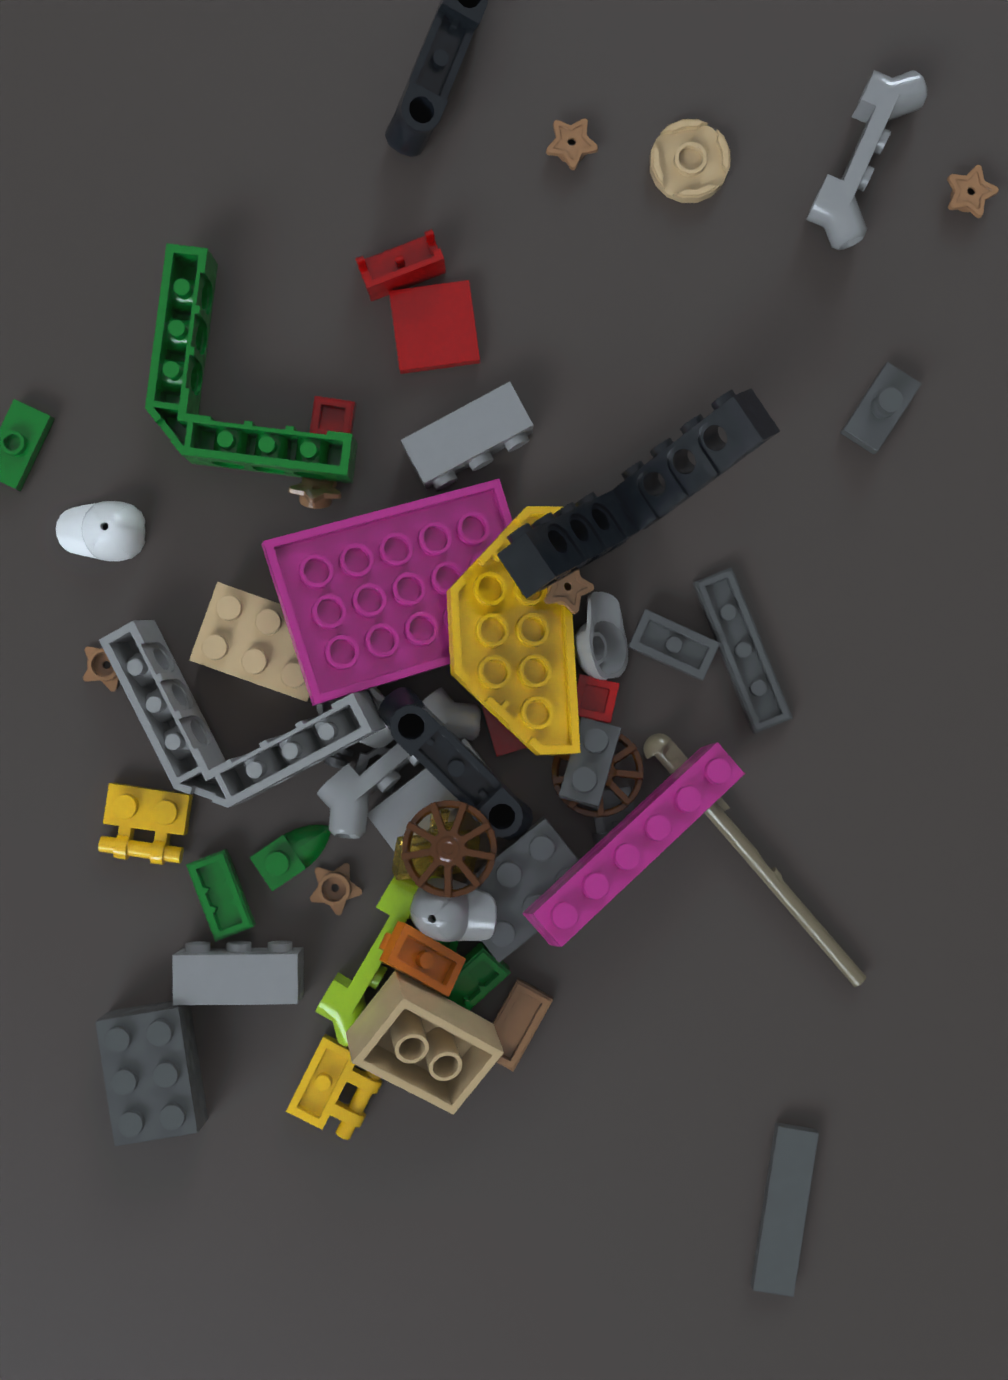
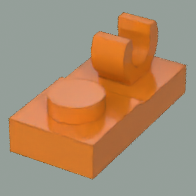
M399 921L392 934L385 933L379 949L383 951L379 959L380 961L446 997L450 996L466 961V958L424 935L407 923Z

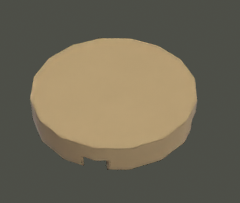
M682 119L668 125L661 132L651 149L650 174L655 186L666 197L680 203H698L712 197L722 187L730 168V149L724 135L718 129L715 131L712 127L707 126V122L699 119Z

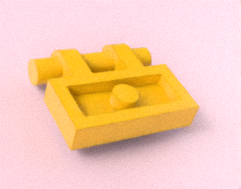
M109 783L103 824L119 826L118 835L116 838L101 836L98 851L111 853L117 859L128 860L132 856L150 859L152 864L164 865L165 862L181 863L184 848L170 846L171 834L186 835L188 833L193 794ZM135 829L155 831L153 843L133 840Z
M324 1034L286 1112L323 1130L331 1115L341 1120L335 1134L342 1139L350 1140L355 1128L361 1127L366 1117L364 1110L372 1094L378 1093L383 1081L380 1077L368 1071L354 1067L355 1064L351 1062L349 1047L339 1044L337 1039ZM346 1082L357 1087L349 1104L338 1100Z

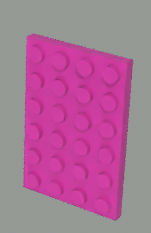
M500 479L262 542L261 545L312 706L450 665L446 591L513 521Z

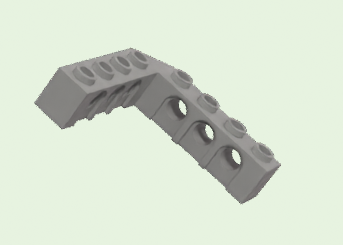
M133 620L99 639L173 788L187 794L194 793L211 799L213 803L227 808L252 799L386 728L368 691L354 692L331 704L332 709L316 717L297 722L295 729L278 737L260 742L258 749L226 761L155 620Z

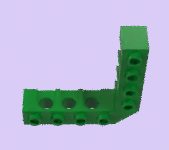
M166 243L145 409L165 432L175 448L192 464L353 484L358 445L353 434L327 431V435L300 432L294 426H286L284 430L256 426L253 421L244 420V424L215 421L211 416L199 415L218 264L208 248Z

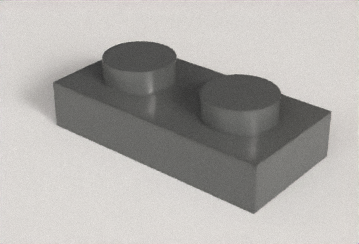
M645 609L627 647L702 681L720 643Z
M582 717L579 724L581 753L570 755L559 798L599 808L621 734V728Z

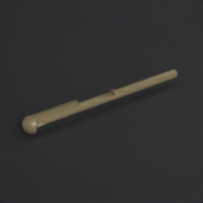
M653 734L644 743L643 751L645 757L649 759L655 756L670 774H673L688 760L666 734ZM720 797L704 814L854 987L861 985L866 980V975L783 881L776 867L770 869L757 849L724 812L730 809V807Z

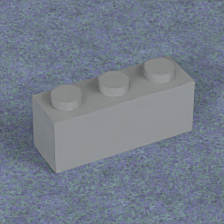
M509 381L401 439V442L425 489L428 490L434 486L438 491L457 481L456 474L469 467L472 471H476L490 464L494 460L492 455L506 448L508 452H512L530 441L528 435L533 433V423Z
M464 738L462 742L487 766L470 742ZM425 768L368 812L367 817L397 854L402 850L403 837L408 822L420 810L434 802L459 800ZM457 808L440 809L445 826L456 818ZM433 814L427 815L418 826L427 831L435 825ZM413 833L411 851L417 849L427 840Z
M196 941L185 943V948L172 955L173 1005L298 1004L304 997V947H293L292 941L268 942V948H251L250 941H232L226 943V948H210V942Z

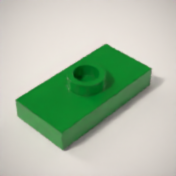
M13 399L0 427V482L21 491L55 418L16 399Z
M227 849L186 864L215 941L256 925Z
M482 941L464 956L466 961L450 996L446 997L469 1011L511 973L509 966L503 960L498 962Z

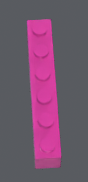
M718 742L699 748L522 914L549 945L562 947L745 773Z

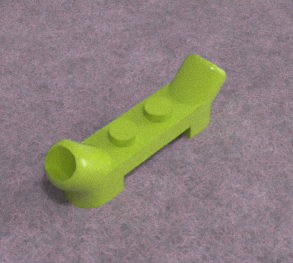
M399 869L376 908L390 915L359 970L353 980L338 972L315 1010L316 1013L333 1022L337 1042L345 1047L348 1046L346 1032L366 1008L364 992L368 986L376 990L388 969L379 960L383 953L379 946L385 933L392 934L398 921L405 923L408 919H411L410 906L413 896L419 887L409 875ZM434 874V875H432L429 879H431V878H441V877H439V876H437L436 874Z

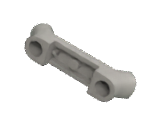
M873 70L852 114V118L866 123L842 178L838 179L829 174L826 176L806 217L807 221L824 227L831 248L837 250L847 249L859 243L866 234L867 227L854 195L857 189L862 192L865 190L873 174L874 167L868 164L873 153L881 154L890 136L891 131L885 129L887 122L917 111L923 106L927 98V85L924 77L917 71L912 70L892 78Z
M442 687L435 690L422 701L460 740L466 738V740L473 741L479 736L481 710L476 704L456 703ZM397 743L360 776L349 764L344 766L317 792L320 799L330 808L328 830L333 836L339 838L357 839L362 837L367 829L369 797L378 789L382 793L390 789L401 778L398 772L409 762L413 766L420 762L413 755L410 756Z

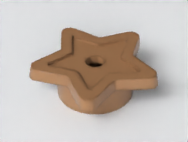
M583 118L572 125L560 120L554 121L555 139L547 147L546 154L558 156L563 162L567 163L571 170H575L579 161L585 155L598 151V145L587 136L588 120ZM570 139H573L576 143L574 145H569L568 141Z
M976 165L967 175L951 174L947 177V181L952 188L948 209L971 212L976 218H981L984 213L985 201L995 196L999 189L997 186L984 180L980 165ZM969 188L974 190L973 195L968 193Z
M302 477V483L289 486L288 490L291 494L299 495L301 505L312 509L329 507L332 504V499L341 498V492L335 489L337 486L335 481Z
M579 569L547 587L548 592L544 602L546 604L557 603L565 605L572 614H576L579 611L581 597L593 591L594 585L581 577ZM565 583L570 584V590L564 588Z
M85 647L84 651L88 658V669L83 676V680L85 682L100 680L111 692L116 691L119 679L112 665L108 669L104 667V663L109 661L104 649Z
M344 863L334 871L321 867L315 868L318 887L310 897L311 902L325 903L339 916L342 914L346 900L362 895V889L350 881V865L348 863ZM333 884H337L339 886L338 891L335 892L332 890L331 887Z

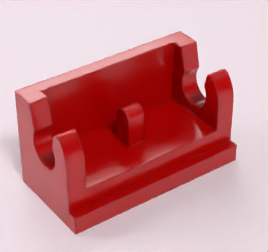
M432 229L425 231V236L364 259L362 255L355 258L371 302L388 296L390 290L409 288L446 273L444 256L441 249H438Z

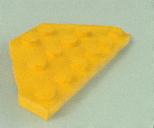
M559 506L525 507L446 591L450 674L536 756L581 753L573 614L565 605L557 603L546 604L544 599L548 592L547 588L526 599L497 554L511 544L507 537L512 532L527 523L531 526L535 521L550 512L552 514L556 513L562 508ZM564 584V588L566 590H570V584Z

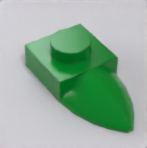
M307 825L283 834L250 857L271 891H274L308 868L320 856L330 837L329 825Z

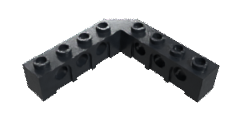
M752 388L737 395L733 390H730L717 398L711 404L714 411L710 415L703 418L699 414L680 428L683 435L673 442L671 438H668L650 451L653 459L645 465L641 460L621 474L624 481L613 490L599 497L592 492L577 503L571 502L554 514L550 512L544 515L531 526L527 523L512 532L507 537L511 544L498 553L497 556L525 598L531 597L612 552L633 535L659 521L779 433V428ZM719 426L722 427L727 434V443L722 441L719 437ZM688 450L694 455L696 465L690 462ZM658 473L664 478L665 487L660 483Z

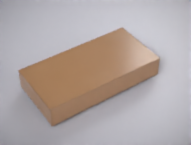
M518 977L492 1022L504 1051L497 1063L513 1072L553 1001L552 996Z

